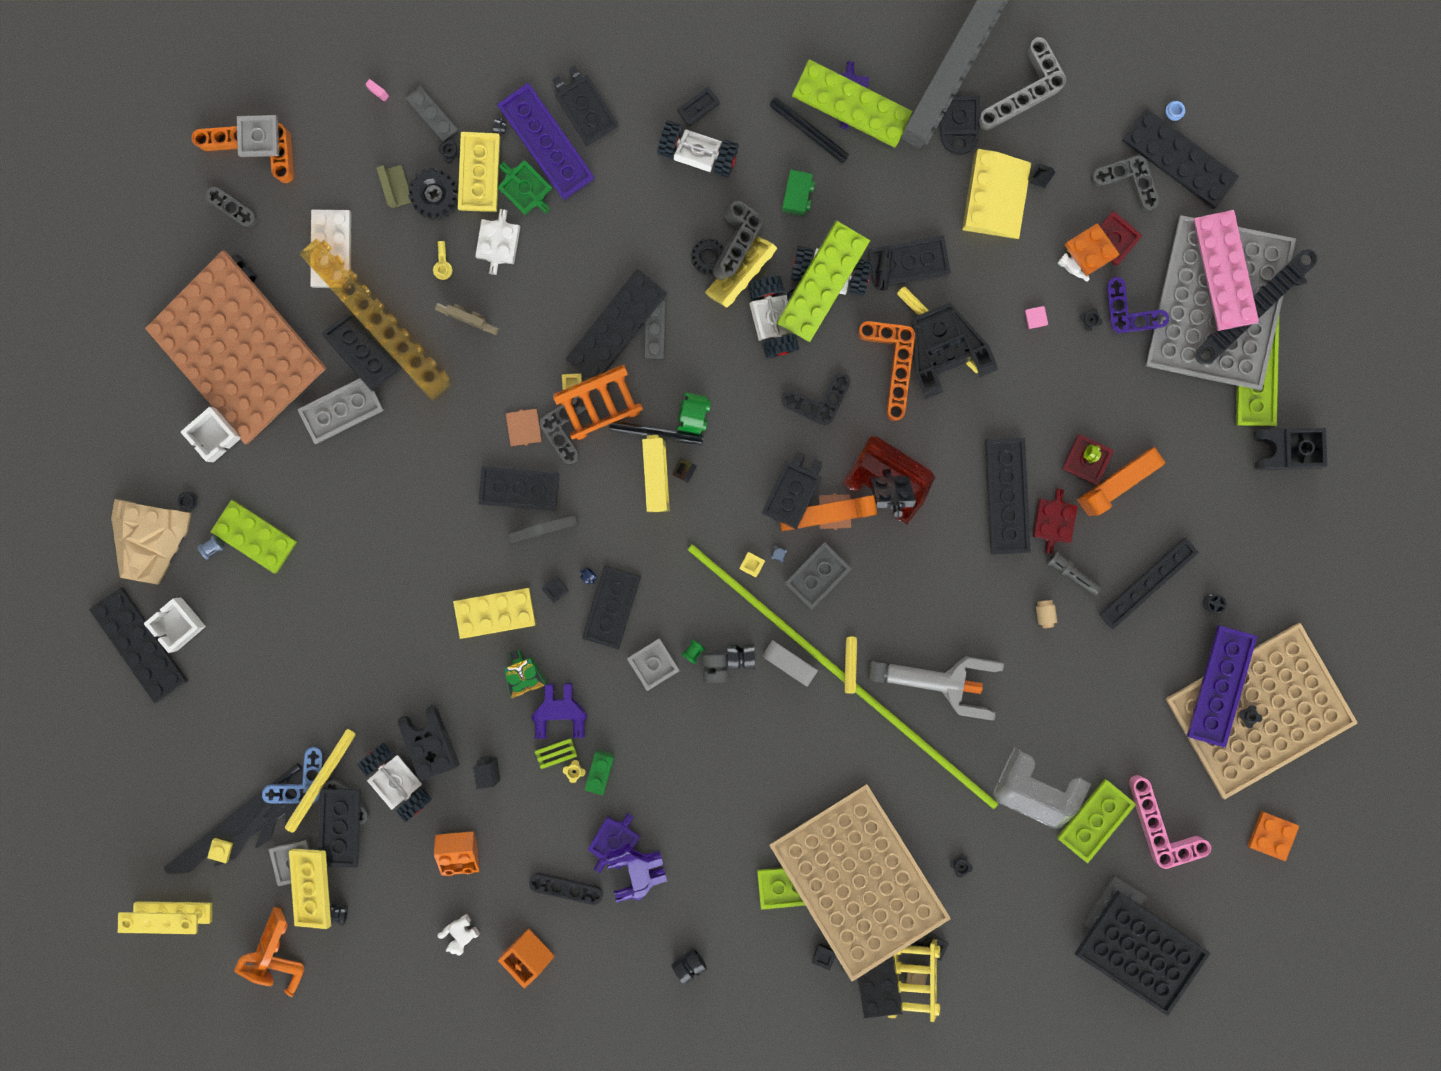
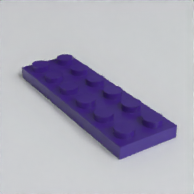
M526 83L497 104L563 200L595 179L529 83Z
M1217 626L1187 737L1226 748L1257 636Z

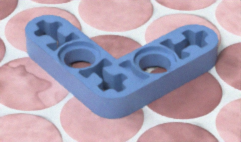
M314 746L306 749L304 753L302 784L267 785L262 790L263 800L267 803H300L302 799H299V789H303L302 792L306 793L314 781L306 777L307 772L315 770L319 773L322 769V753L320 749ZM312 751H315V753L319 755L314 759V764H318V767H307V764L311 765V758L307 756L310 755ZM269 789H273L274 793H280L279 789H283V799H279V795H273L270 799L265 793H268ZM294 789L297 794L295 798L288 799L285 796L286 791ZM319 792L318 796L316 797V799L314 800V802H316V801L319 799V797H320V792Z

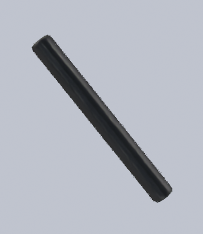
M777 97L770 102L772 109L838 161L844 163L848 159L849 154Z
M617 421L609 424V430L613 432L645 437L659 435L664 440L695 445L703 444L704 437L700 434Z

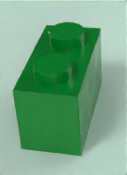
M790 170L782 212L804 216L805 211L810 210L811 200L808 199L809 192L814 191L815 181L812 180L813 174Z
M596 750L585 791L599 795L604 794L614 761V754Z

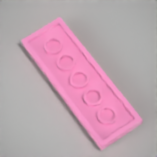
M1234 210L1194 218L1193 221L1217 331L1258 323L1259 319Z

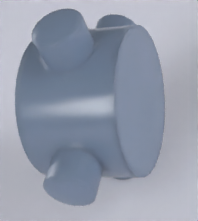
M775 546L771 558H776L783 562L787 550Z

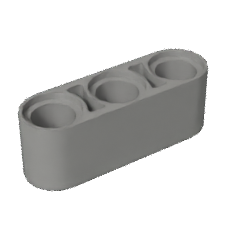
M774 640L770 642L762 654V657L807 687L818 672L813 666Z

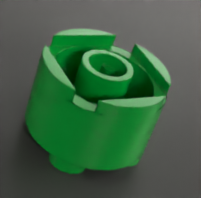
M684 392L683 396L686 399L684 401L681 400L677 422H681V426H677V430L700 434L701 431H706L708 420L705 419V414L710 410L711 400H707V396Z

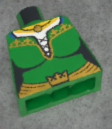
M520 650L509 653L512 665L504 669L511 698L547 684L546 679L532 657L523 660Z

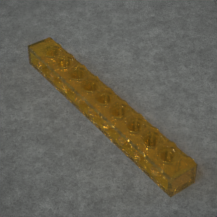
M316 238L299 253L301 257L429 398L435 400L451 386L448 382L450 378L444 371L439 372L435 368L437 364L430 356L428 358L425 357L422 353L424 349L417 342L413 343L409 339L411 337L409 332L404 327L400 329L396 325L397 319L391 313L387 315L383 310L385 306L377 298L374 300L369 295L372 293L365 284L361 286L357 281L358 276L351 269L348 271L343 266L345 262L339 255L334 256L330 252L331 246L325 240L321 242ZM323 256H328L329 262L326 265H321L320 263ZM337 270L342 272V277L339 280L334 279V273ZM350 285L355 286V292L352 295L347 293V288ZM367 299L369 302L368 307L361 309L360 302ZM376 314L382 316L379 324L373 322V317ZM393 328L395 335L393 338L388 339L386 332L388 329ZM402 343H407L408 350L405 353H401L399 350V346ZM415 357L421 359V365L417 368L412 364ZM429 371H432L435 375L432 382H427L425 379V375Z

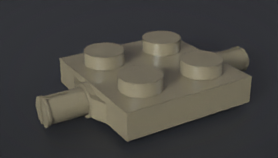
M437 303L435 310L446 314V316H451L484 332L494 335L498 334L499 328L486 322V318L477 312L472 311L469 314L468 310L457 304H454V306H444Z

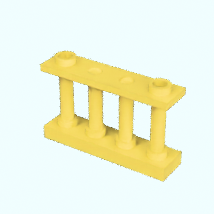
M136 901L133 906V912L118 913V933L197 934L198 924H210L212 922V903Z
M937 939L932 940L930 947L909 945L894 955L900 993L901 991L930 994V1005L902 1002L903 1010L930 1013V1022H934L936 1017L940 1015V1004L937 1003V958H940V946H937ZM901 953L930 955V966L902 964V962H899V955ZM901 972L930 974V985L902 983V981H899V974ZM897 1015L888 1016V1018H896V1017H897Z

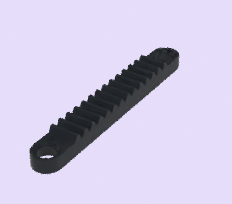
M1306 249L1298 253L1253 296L1258 319L1315 266L1317 255L1314 251ZM1302 255L1310 256L1311 263L1309 265H1304L1301 262ZM1252 324L1215 331L1196 350L1195 359L1203 365L1213 362ZM1203 349L1210 351V359L1204 360L1201 357Z

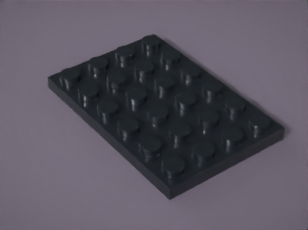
M1117 890L1074 954L1168 1016L1211 953Z

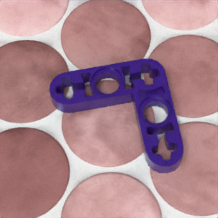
M1114 277L1108 282L1111 324L1115 332L1128 333L1158 329L1168 324L1169 314L1164 310L1128 314L1125 281L1120 277ZM1115 281L1122 284V287H1119V295L1124 293V297L1116 296L1111 298V295H1116L1115 289L1111 288ZM1116 300L1124 302V308L1120 311L1113 308V303ZM1126 312V316L1122 315V321L1126 322V325L1120 330L1118 326H1115L1118 323V316L1113 317V314ZM1158 314L1166 317V320H1163V324H1159L1158 321H1152L1153 326H1149L1148 315H1152V319L1157 318ZM1139 316L1146 319V324L1143 327H1138L1134 323L1135 319Z

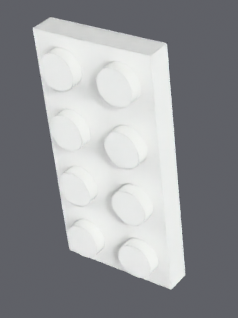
M311 210L312 288H351L350 210Z

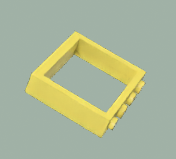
M659 435L647 436V439H642L647 512L670 511L666 443Z

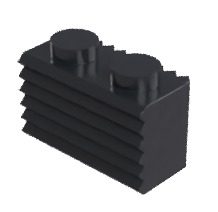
M491 755L480 757V760H477V764L472 768L475 774L476 789L496 786L500 781L497 758H492Z

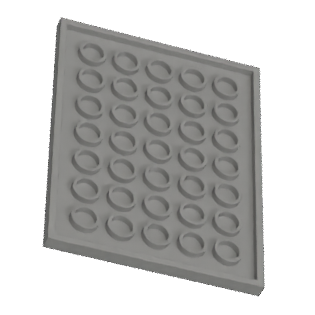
M1180 215L1158 310H1164L1169 314V322L1163 328L1153 329L1145 366L1262 390L1283 296L1259 318L1258 323L1252 324L1213 362L1206 365L1198 363L1195 359L1196 350L1217 331V326L1193 221L1194 218ZM1238 227L1253 296L1292 260L1296 238ZM1158 314L1155 321L1163 324V320H1166V317ZM1203 349L1201 357L1204 360L1210 359V351Z

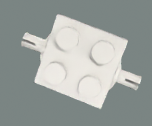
M500 209L498 220L489 221L482 219L475 257L491 263L489 274L497 275L498 264H514L520 226L506 222L508 211L505 209Z

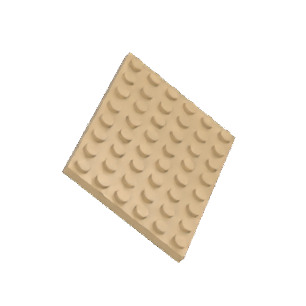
M1297 623L1254 648L1226 748L1187 738L1220 796L1225 800L1356 725L1358 722L1301 623ZM1203 677L1165 699L1186 736ZM1250 705H1254L1257 708L1258 714L1262 715V721L1256 722L1252 728H1247L1245 722L1239 717V713Z
M867 784L769 845L851 981L856 980L951 919Z

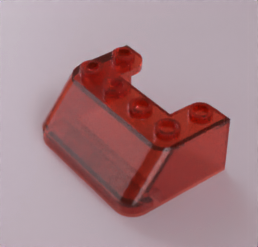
M871 436L849 469L842 484L854 491H859L864 484L871 489L870 478L884 477V469H887V471L890 469L892 476H909L916 500L915 507L901 508L902 516L896 517L897 520L908 525L923 505L935 476L931 470L879 437Z

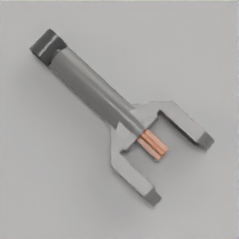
M966 656L950 670L943 673L895 664L887 666L888 663L870 661L867 678L870 681L884 683L886 680V683L941 691L959 715L995 720L996 712L985 707L961 704L959 701L961 702L963 691L981 694L983 689V683L965 680V667L998 672L1003 671L1004 663Z

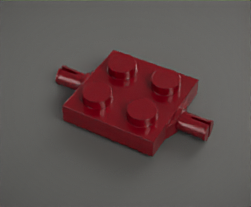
M1056 488L1055 500H1038L1032 537L1042 538L1047 541L1045 553L1053 554L1054 544L1057 542L1071 543L1078 506L1062 501L1064 489Z

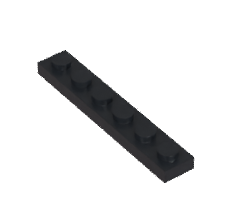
M1183 538L1104 609L1099 616L1111 629L1116 628L1199 552L1187 538Z

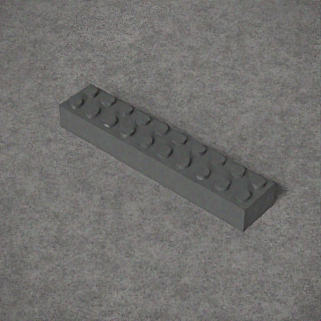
M1008 0L976 1L901 136L902 140L918 149H921L923 144L928 145L935 132L932 128L937 129L945 114L942 111L946 112L954 98L953 95H956Z

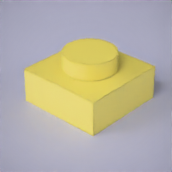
M582 374L562 375L563 390L582 382Z
M748 552L739 569L757 577L765 560Z
M214 838L207 858L227 863L233 843Z

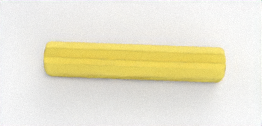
M852 636L846 638L845 693L850 694L856 692L857 637Z

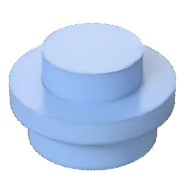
M1172 101L1166 106L1165 114L1170 120L1177 121L1184 116L1185 107L1179 101Z

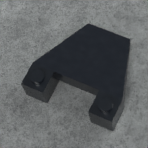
M950 302L914 317L916 377L925 399L943 392L938 374L973 360L979 377L998 370L990 346Z

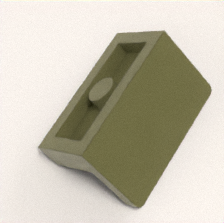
M384 165L376 167L387 205L392 209L411 203L408 196L410 195L408 191L409 185L403 166L399 165L389 169Z

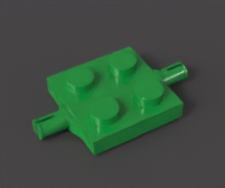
M525 160L513 169L505 162L499 165V168L506 174V177L498 186V189L525 216L537 206L545 214L547 210L551 209L543 199L552 190V187Z

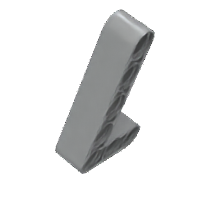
M1035 38L1027 49V55L1040 80L986 108L979 117V124L982 130H990L1057 94L1064 87L1066 76L1044 38ZM1033 46H1039L1041 52H1036ZM1042 63H1048L1050 69H1045ZM1051 80H1057L1060 85H1053ZM1034 89H1040L1043 95H1037ZM1017 98H1023L1026 104H1020ZM1006 107L1009 110V113H1002L1000 108ZM984 116H989V117H991L992 122H991V123L985 122L983 117H984Z

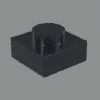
M1037 164L1028 181L1030 184L1046 188L1056 172L1051 167Z
M680 458L672 475L689 483L697 466Z
M557 576L542 588L543 592L553 603H556L569 592Z
M819 944L812 959V964L830 971L836 955L831 948Z

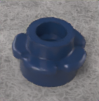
M588 567L580 571L582 574L580 578L586 584H594L598 578Z

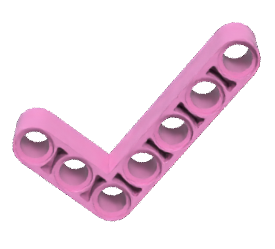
M1134 775L1130 778V791L1134 803H1136L1135 806L1151 857L1161 868L1168 869L1210 854V843L1199 836H1193L1170 844L1150 782L1140 775ZM1139 781H1143L1141 789L1136 788ZM1149 799V805L1143 808V801ZM1154 817V818H1155L1154 824L1151 825V826H1149V825H1148L1149 819ZM1161 836L1160 842L1154 844L1155 837ZM1202 842L1203 847L1197 850V845ZM1184 848V854L1182 856H1178V851ZM1166 854V860L1160 862L1161 855Z

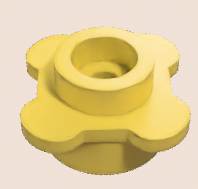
M573 760L569 766L563 768V773L567 775L571 783H575L579 777H583L586 774L585 769L580 767L578 760Z

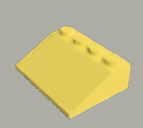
M978 149L973 158L962 230L1019 239L1031 163L999 152Z

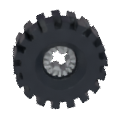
M429 168V171L423 169L421 174L417 173L415 175L416 178L410 181L411 187L408 188L410 195L408 196L411 204L418 213L425 218L428 217L430 220H434V218L440 220L443 216L448 217L451 211L454 212L455 205H458V188L454 180L447 172L444 173L441 169L434 170V168ZM437 190L438 198L431 199L429 193Z

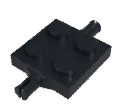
M884 469V477L870 478V486L875 497L876 508L893 509L894 516L901 517L903 514L901 508L915 507L916 503L909 476H892L890 469L888 471Z

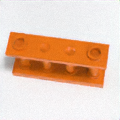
M624 364L553 394L556 405L560 403L564 405L575 429L570 432L572 440L575 438L577 440L583 439L588 436L587 433L627 416H637L643 410L641 402L634 404L624 379L628 373ZM612 381L617 382L628 407L617 412L607 390V383ZM595 388L600 391L610 413L609 416L599 419L589 397V391ZM577 396L582 398L593 422L584 427L581 426L571 404L572 398Z

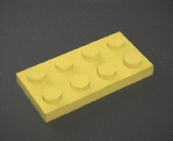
M461 132L458 210L497 212L501 137L499 134Z
M756 235L737 271L726 280L716 279L705 293L711 299L727 308L735 301L738 294L747 287L749 281L759 273L766 261L773 256L777 247Z
M530 588L453 601L460 639L536 625Z
M289 850L294 925L328 929L331 927L326 851Z

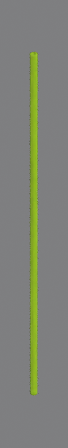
M693 544L689 547V552L845 683V673L697 547ZM856 683V693L992 809L997 807L998 803Z

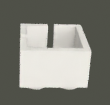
M208 407L181 431L189 443L196 446L195 450L207 462H215L226 452L224 448L230 449L241 438L217 408Z
M173 598L160 609L161 612H156L144 623L155 637L167 635L160 637L158 641L168 653L178 651L206 627L182 598Z

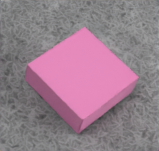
M368 80L366 87L381 100L386 101L389 97L387 92L372 80Z
M1044 306L1024 311L1028 330L1048 325Z

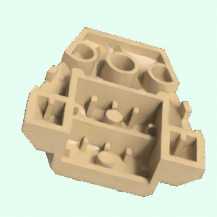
M115 499L111 520L120 578L160 584L171 564L170 560L173 554L177 553L179 549V543L188 533L191 513Z

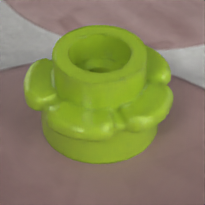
M1089 445L1083 457L1089 463L1098 461L1101 457L1100 447L1098 445Z

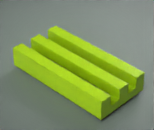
M572 738L535 750L541 769L578 756ZM568 743L570 747L541 756V753ZM568 751H572V754L560 757L558 759L544 763L543 761L551 757L566 753Z

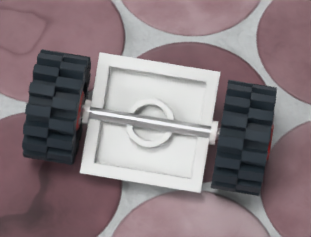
M669 120L666 121L657 148L658 155L670 159L674 157L675 161L708 172L711 171L715 160H717L714 173L729 178L738 153V143L726 139L722 143V141L686 129L680 139L683 125Z
M798 246L792 266V281H801L810 265L813 253L812 248ZM859 259L841 289L840 294L846 295L848 282L851 279L849 293L865 295L872 261Z
M781 276L767 277L748 284L752 301L749 304L759 341L770 339L762 343L766 358L787 355L800 350L796 334L776 323L788 303L787 295L774 297L785 292Z
M382 743L366 755L357 766L366 777L377 768L379 769L378 772L367 780L368 783L391 810L405 800L406 802L396 812L404 822H407L411 817L419 813L432 798L423 788L411 797L410 794L421 786L422 783L419 782V779L398 755L386 765L383 764L394 753L385 743Z

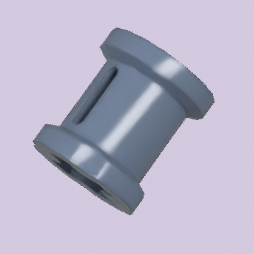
M213 535L209 541L203 545H198L197 548L205 559H209L218 550L222 551L224 545L216 535Z

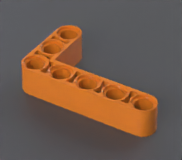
M278 123V132L283 131V135L279 138V151L285 150V153L282 157L270 156L271 171L273 176L280 182L289 183L294 178L291 133L282 124ZM237 126L198 129L192 134V142L203 151L238 149ZM226 135L225 140L220 143V137ZM206 137L205 143L201 144V139ZM282 169H286L284 176L279 175Z
M866 321L858 329L860 339L870 342L894 344L886 416L891 421H898L904 416L906 410L915 332L909 326ZM863 327H870L872 334L870 336L864 335L862 332ZM888 329L891 332L890 338H884L881 331ZM902 331L909 333V340L905 341L900 337ZM904 350L907 353V359H900L898 351ZM897 369L905 372L903 379H899L896 376L895 372ZM895 388L902 390L903 395L901 398L894 396L893 390ZM892 407H897L900 410L899 417L892 416Z
M1153 447L1086 492L1077 501L1088 516H1098L1112 507L1110 503L1112 500L1162 467L1166 462L1157 449Z
M872 495L808 507L798 528L878 515L875 497ZM780 522L781 531L794 529Z

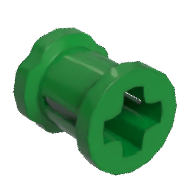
M692 639L688 649L682 652L681 655L693 664H696V659L706 648Z

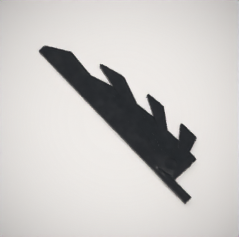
M299 763L295 764L271 784H289L287 780L302 769ZM269 789V792L265 793V795H268L270 799L273 795H279V799H283V789H279L280 793H274L273 789ZM288 789L285 796L288 799H293L297 793L294 789ZM261 791L165 866L164 871L167 874L191 872L208 856L214 838L233 843L228 862L236 859L249 838L262 831L255 846L256 848L271 840L276 821L285 815L286 825L299 803H267L263 800ZM217 861L214 866L216 867L224 863Z

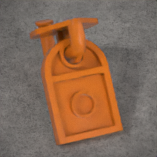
M273 907L256 952L240 957L234 972L253 983L265 986H272L274 983L272 974L267 968L293 974L287 989H284L287 995L293 997L303 975L304 966L300 962L273 956L274 952H277L279 949L281 934H284L287 929L282 909ZM247 962L253 963L254 966H252V965H246V963H247Z

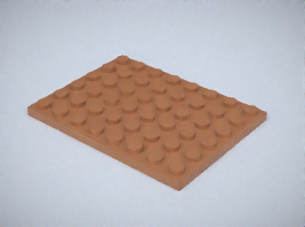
M221 251L145 328L211 406L217 408L236 430L244 444H249L327 369L226 251Z

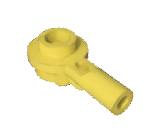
M438 241L439 262L434 265L433 272L436 278L446 280L451 277L453 269L450 263L446 262L445 241Z

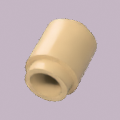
M1052 600L1038 601L1036 606L1038 625H1042V628L1054 627V623H1058L1055 604H1053Z

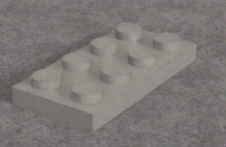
M359 378L297 410L314 444H318L384 411V408L375 390L371 392Z

